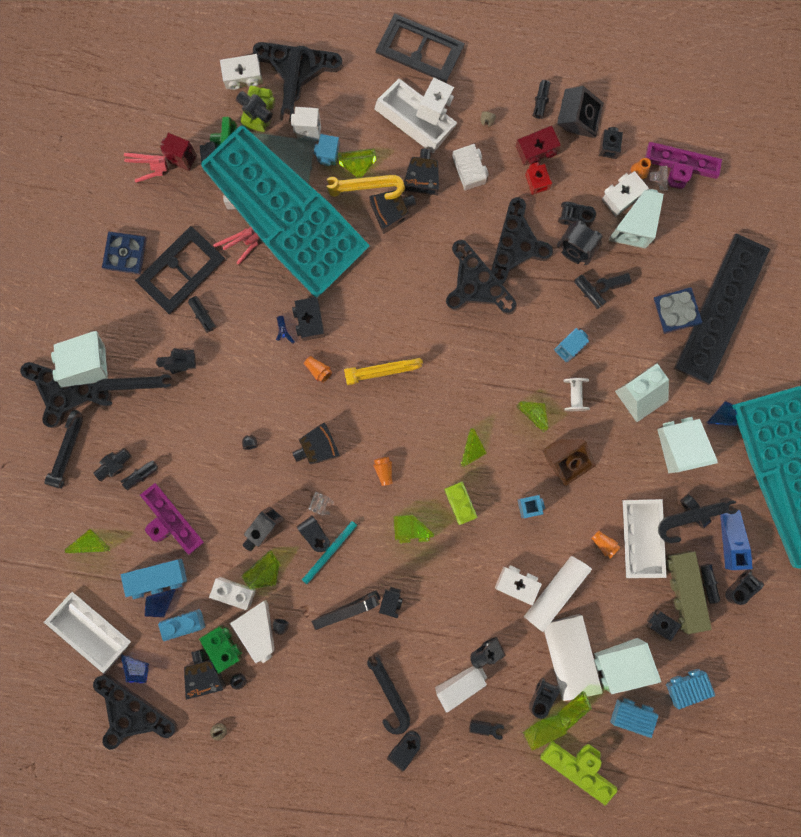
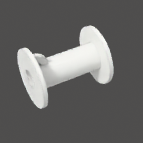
M570 378L564 380V383H571V407L565 408V411L590 410L589 407H583L582 383L589 382V379Z

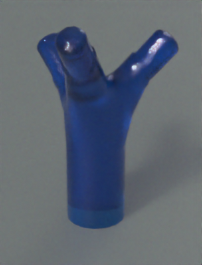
M284 316L276 317L279 329L276 340L279 341L281 337H286L294 344L295 341L286 329Z

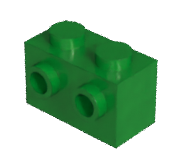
M223 624L199 638L218 673L242 659V651L239 645L233 643L231 631L228 627H224Z

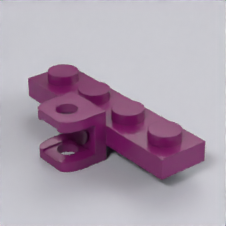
M653 142L648 143L645 158H648L651 164L671 168L668 176V185L678 189H683L686 186L692 173L717 179L722 164V159Z
M156 483L140 494L141 498L157 516L145 528V532L153 541L160 542L172 534L188 555L205 543ZM158 528L159 533L155 535L154 530Z

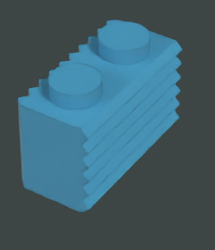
M575 328L554 351L565 362H569L589 343L588 335L583 330Z
M198 609L159 622L158 626L164 642L205 628V622L201 610Z
M694 669L688 672V676H675L670 679L671 682L666 683L673 705L677 709H682L716 696L706 672Z
M623 698V701L617 699L610 722L614 726L652 738L658 719V714L653 711L654 708L642 704V707L636 706L634 701Z

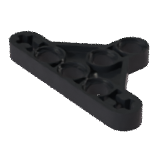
M266 42L256 43L253 46V54H257L259 62L271 64L284 81V93L289 55L295 47ZM261 49H264L262 55H259L258 52H260ZM311 49L315 56L321 58V61L315 64L314 68H310L309 56L303 54L299 65L300 76L297 79V94L295 95L294 102L300 98L302 86L324 71L338 72L342 69V58L338 53ZM277 51L285 53L281 59L276 58L274 55ZM333 59L337 60L335 66H332L331 62H333Z
M520 197L513 198L509 203L491 269L495 276L498 273V269H502L500 277L503 279L499 280L502 285L507 279L508 272L530 259L546 261L553 253L552 246L547 242L537 240L524 218L526 203ZM519 203L521 208L518 209L517 216L513 215L515 207L512 205ZM515 220L518 226L515 229H511L508 227L507 222ZM506 237L511 238L513 244L509 247L504 246L502 242ZM524 242L529 243L531 250L523 251L521 244ZM541 247L547 248L549 255L541 256L539 249ZM500 255H505L508 258L506 264L498 262Z
M457 240L454 242L452 251L459 260L456 289L446 298L447 306L451 310L457 311L467 303L497 305L506 315L513 314L517 309V303L511 294L466 241ZM458 246L464 247L465 252L468 254L466 257L462 252H458ZM472 258L478 260V264L474 268L468 267V261ZM483 272H487L490 275L486 282L479 280V276ZM470 284L475 287L474 292L466 294L465 287ZM495 286L501 288V293L498 296L491 294V289ZM459 297L460 303L457 306H451V298ZM504 297L508 303L513 302L511 304L512 308L510 310L508 308L503 309L505 304L500 299Z
M32 362L24 363L20 369L21 375L35 382L46 406L42 417L45 426L57 428L61 425L66 413L89 402L95 403L90 398L91 389L94 384H85L89 388L88 393L81 395L79 388L84 384L64 389L57 381H54V378L46 383L44 375L48 372H51L53 375L52 369ZM32 368V370L39 372L38 376L29 374L27 369ZM110 391L100 392L106 395L105 399L102 398L101 400H111L112 395ZM58 396H62L64 399V403L60 407L55 405V399ZM51 414L57 416V421L53 425L48 423V417Z
M375 590L334 611L319 616L311 621L313 627L317 630L371 610L380 605V595Z
M102 674L94 680V690L105 698L109 729L102 739L105 748L109 750L117 748L124 738L153 731L162 738H170L176 732L177 724L172 718L110 675ZM105 679V685L108 687L101 688V683L99 681ZM114 685L115 687L110 691V693H107L110 690L109 688ZM116 690L123 691L124 698L122 700L115 698L114 693ZM132 701L139 702V711L131 709L130 704ZM148 712L156 714L155 722L147 720L146 715ZM125 717L128 719L129 725L127 728H122L119 725L120 718ZM162 718L163 721L161 722V724H160L158 727H156L155 725H156V724L160 721V719ZM167 724H170V725H171V727H170V730H171V731H168L167 733L164 732V730H165V727H164V726H166ZM110 734H114L117 737V744L112 745L108 742Z

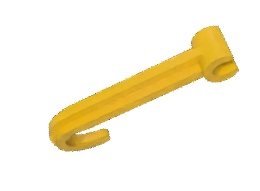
M397 175L338 180L336 177L327 178L328 185L326 186L332 197H336L344 191L397 187L396 191L384 195L387 200L399 197L405 188L403 180Z
M416 358L356 369V367L344 369L347 385H353L361 380L413 371L422 367L423 360Z

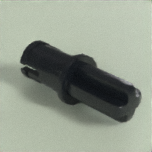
M548 80L540 82L538 94L534 99L536 102L532 116L540 119V116L541 119H544L546 105L549 103L548 95L551 82Z
M580 275L574 280V283L585 294L584 297H587L596 309H599L601 305L607 302L596 291V286L593 287L584 275Z
M197 296L190 298L188 303L196 315L195 318L200 321L206 333L213 331L217 326L209 316V310L204 308Z
M152 460L140 469L136 468L131 475L121 480L122 486L128 491L139 482H144L146 477L158 470V465Z
M701 565L700 569L704 581L702 585L705 586L708 602L710 604L720 602L717 588L718 581H716L713 565Z

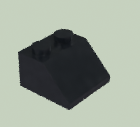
M584 86L565 89L557 124L569 133L596 138L604 102Z

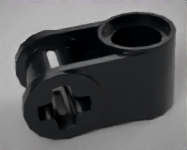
M562 202L561 217L558 218V222L569 226L580 220L587 227H590L596 218V210L591 206L573 202ZM588 214L591 219L585 220L582 215Z
M313 515L296 526L314 551L325 552L329 548L330 541ZM318 539L325 540L323 543L324 548L316 546Z
M747 569L726 590V600L732 604L745 605L763 588L764 583L757 580L752 574L751 569ZM736 591L740 593V598L738 600H736L734 596Z
M494 637L485 641L479 648L473 651L470 660L476 669H480L486 664H495L498 660L505 657L506 654L498 638Z
M544 678L539 680L529 703V710L536 718L544 719L548 716L559 694L560 686H554L546 682ZM540 703L543 704V711L536 713L535 706Z
M408 731L392 749L387 760L403 772L420 749V735L416 731ZM414 739L415 744L412 743L411 745H409L408 741H412Z

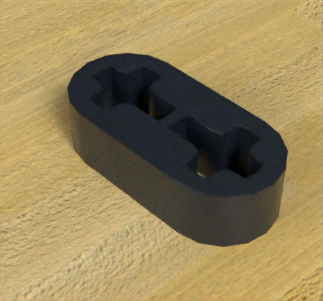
M689 494L680 500L686 511L701 507ZM710 518L696 521L703 529L712 522Z

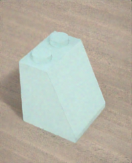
M654 189L644 190L609 237V241L646 248L656 237L664 194L658 193Z
M97 331L54 344V352H51L52 361L55 363L53 378L61 387L96 383L99 380L108 379L105 345Z
M655 364L615 392L635 421L638 422L669 401V379L660 366Z
M693 417L681 419L682 423L679 424L671 421L663 423V427L657 429L668 473L681 472L718 463L700 419L693 420Z
M639 638L594 653L596 669L601 672L603 677L600 679L602 687L611 694L661 682L648 643Z

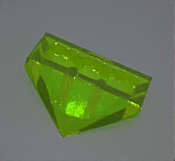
M375 148L338 153L339 164L357 178H361L376 161Z
M520 401L516 405L542 432L548 429L545 403Z
M473 428L469 429L461 467H465L487 454Z
M91 529L65 549V553L110 551V547Z
M270 550L242 575V578L250 589L274 586L277 582L280 562Z
M582 691L558 713L564 731L569 730L592 709L586 692Z
M556 715L540 720L525 730L523 734L531 750L534 751L566 735L567 732L559 716Z

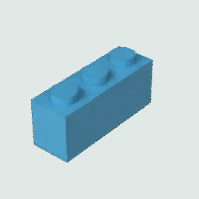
M182 559L120 574L125 597L132 596L133 599L144 597V593L149 591L152 594L164 592L163 588L170 586L171 590L183 587L182 583L187 582Z

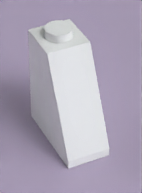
M264 600L230 623L255 663L260 660L262 663L266 662L272 657L271 653L275 650L267 600Z
M472 666L435 687L436 694L446 713L487 685L485 682L487 676L482 668L476 669Z

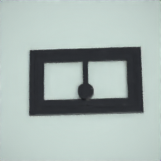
M394 13L375 53L447 83L465 43ZM399 27L423 36L417 51L413 52L411 57L389 48ZM427 39L451 48L441 70L421 62L422 54L420 52Z
M190 226L135 282L170 315L225 258ZM191 240L210 258L192 278L179 267V261L175 258ZM166 265L172 269L176 268L188 280L170 300L150 282Z

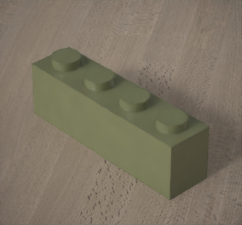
M686 551L667 555L666 566L668 571H671L672 579H670V586L675 591L676 599H674V605L676 610H679L680 618H678V623L681 624L680 629L687 634L712 630L696 552Z

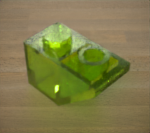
M414 515L394 516L395 540H399V543H411V539L418 538V542H428L431 537H434V533Z

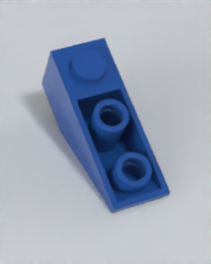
M740 510L735 514H721L725 569H753L751 548Z

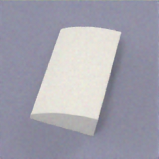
M398 79L377 99L375 110L423 147L430 149L434 153L454 129L457 122L447 114H445L443 120L439 119L437 125L417 117L416 114L423 96Z
M663 499L623 500L626 578H666L665 541L658 534L659 523L663 520Z
M571 556L524 617L544 632L592 568Z
M73 592L44 621L47 626L102 673H106L131 643L130 640Z
M577 614L551 621L544 630L557 683L560 686L562 701L602 694L583 616Z

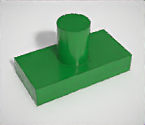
M222 117L221 133L211 134L210 142H214L216 145L223 143L237 129V123L230 117Z

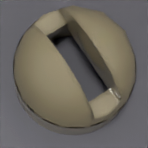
M483 111L480 118L481 124L484 126L486 122L488 127L492 126L496 115Z
M221 723L215 724L210 730L211 737L216 741L222 740L227 734L225 725ZM222 729L223 733L216 736L214 735V733Z

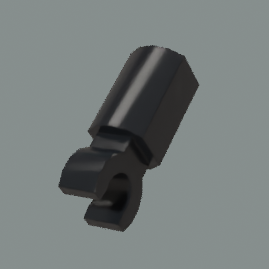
M629 273L609 277L608 280L605 278L597 280L596 284L602 283L605 286L604 289L599 291V294L607 292L610 288L613 290L630 285L631 278Z
M471 719L469 733L484 736L493 735L495 739L501 740L503 736L496 734V730L498 728L504 729L505 726L502 723L491 725L490 722Z

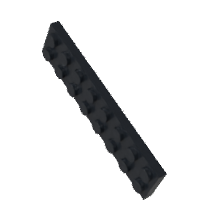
M737 233L733 235L699 311L702 324L692 327L674 370L707 385L711 384L770 248Z

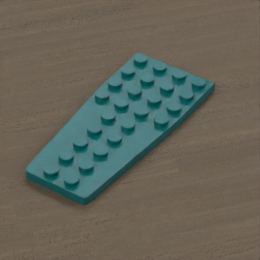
M239 126L201 164L202 169L273 255L314 297L318 298L370 246L325 198L244 126Z
M797 386L732 406L749 461L793 568L800 569L801 386Z

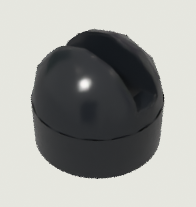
M253 435L244 436L242 439L243 450L257 448L256 437Z
M274 619L273 631L278 635L286 633L289 622L284 619Z
M236 673L230 679V685L235 690L242 689L247 682L245 675L242 673ZM241 678L242 682L235 686L234 682Z

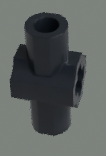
M244 91L237 95L236 102L243 106L242 110L252 120L259 118L264 123H268L271 120L273 113L266 108V103L258 95L253 94L250 97Z
M125 448L116 454L111 452L102 458L99 462L102 466L95 470L93 474L100 482L109 475L114 477L124 470V463L132 458V456Z

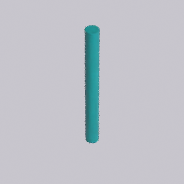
M351 521L302 578L305 584L308 585L358 526L355 522Z

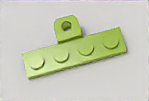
M551 741L540 756L541 760L605 806L617 793L616 786L596 773L601 767V753L590 744L585 745L574 757Z

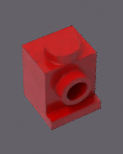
M533 163L526 170L525 176L532 195L550 190L552 181L549 178L545 164Z

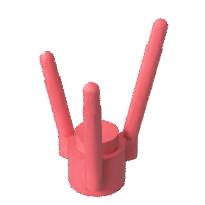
M124 153L125 157H132V159H124L125 162L150 163L151 170H155L154 173L135 179L136 183L155 176H163V172L167 171L165 156Z
M249 227L213 244V247L216 248L228 243L223 246V250H226L242 240L246 245L250 244L237 261V264H240L252 249L259 245L257 241L260 238Z

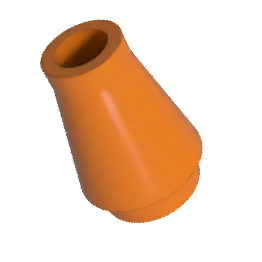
M642 158L632 165L631 173L635 171L642 180L645 179L649 174L651 161L648 158Z
M312 356L305 360L304 365L317 382L324 383L332 375L329 366L314 359Z
M389 457L375 459L373 466L381 486L393 484L392 461L389 460Z
M600 531L591 538L604 556H608L610 559L621 548L618 542Z

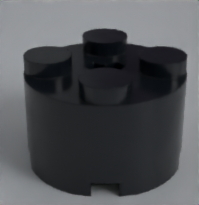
M577 220L576 223L569 225L558 241L557 247L562 248L561 253L570 261L576 264L585 262L584 265H589L602 245L601 239L603 236L600 232L593 231L587 227L583 221Z

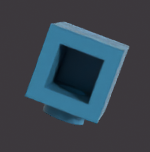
M320 134L319 143L315 144L314 155L317 157V162L324 166L336 165L340 147L339 137Z
M539 495L517 499L521 518L543 515L545 506L543 499H540Z

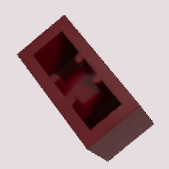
M552 125L517 139L515 145L524 166L540 162V159L545 157L549 159L556 156L561 146Z
M169 132L166 138L164 137L161 141L160 150L168 162L190 171L197 156L190 141Z

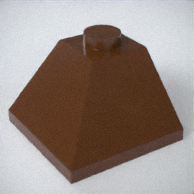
M584 439L556 440L542 450L547 462L564 486H567L596 466L588 444Z

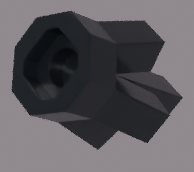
M174 348L169 357H158L156 365L164 367L165 370H169L172 374L196 369L194 349L183 350Z

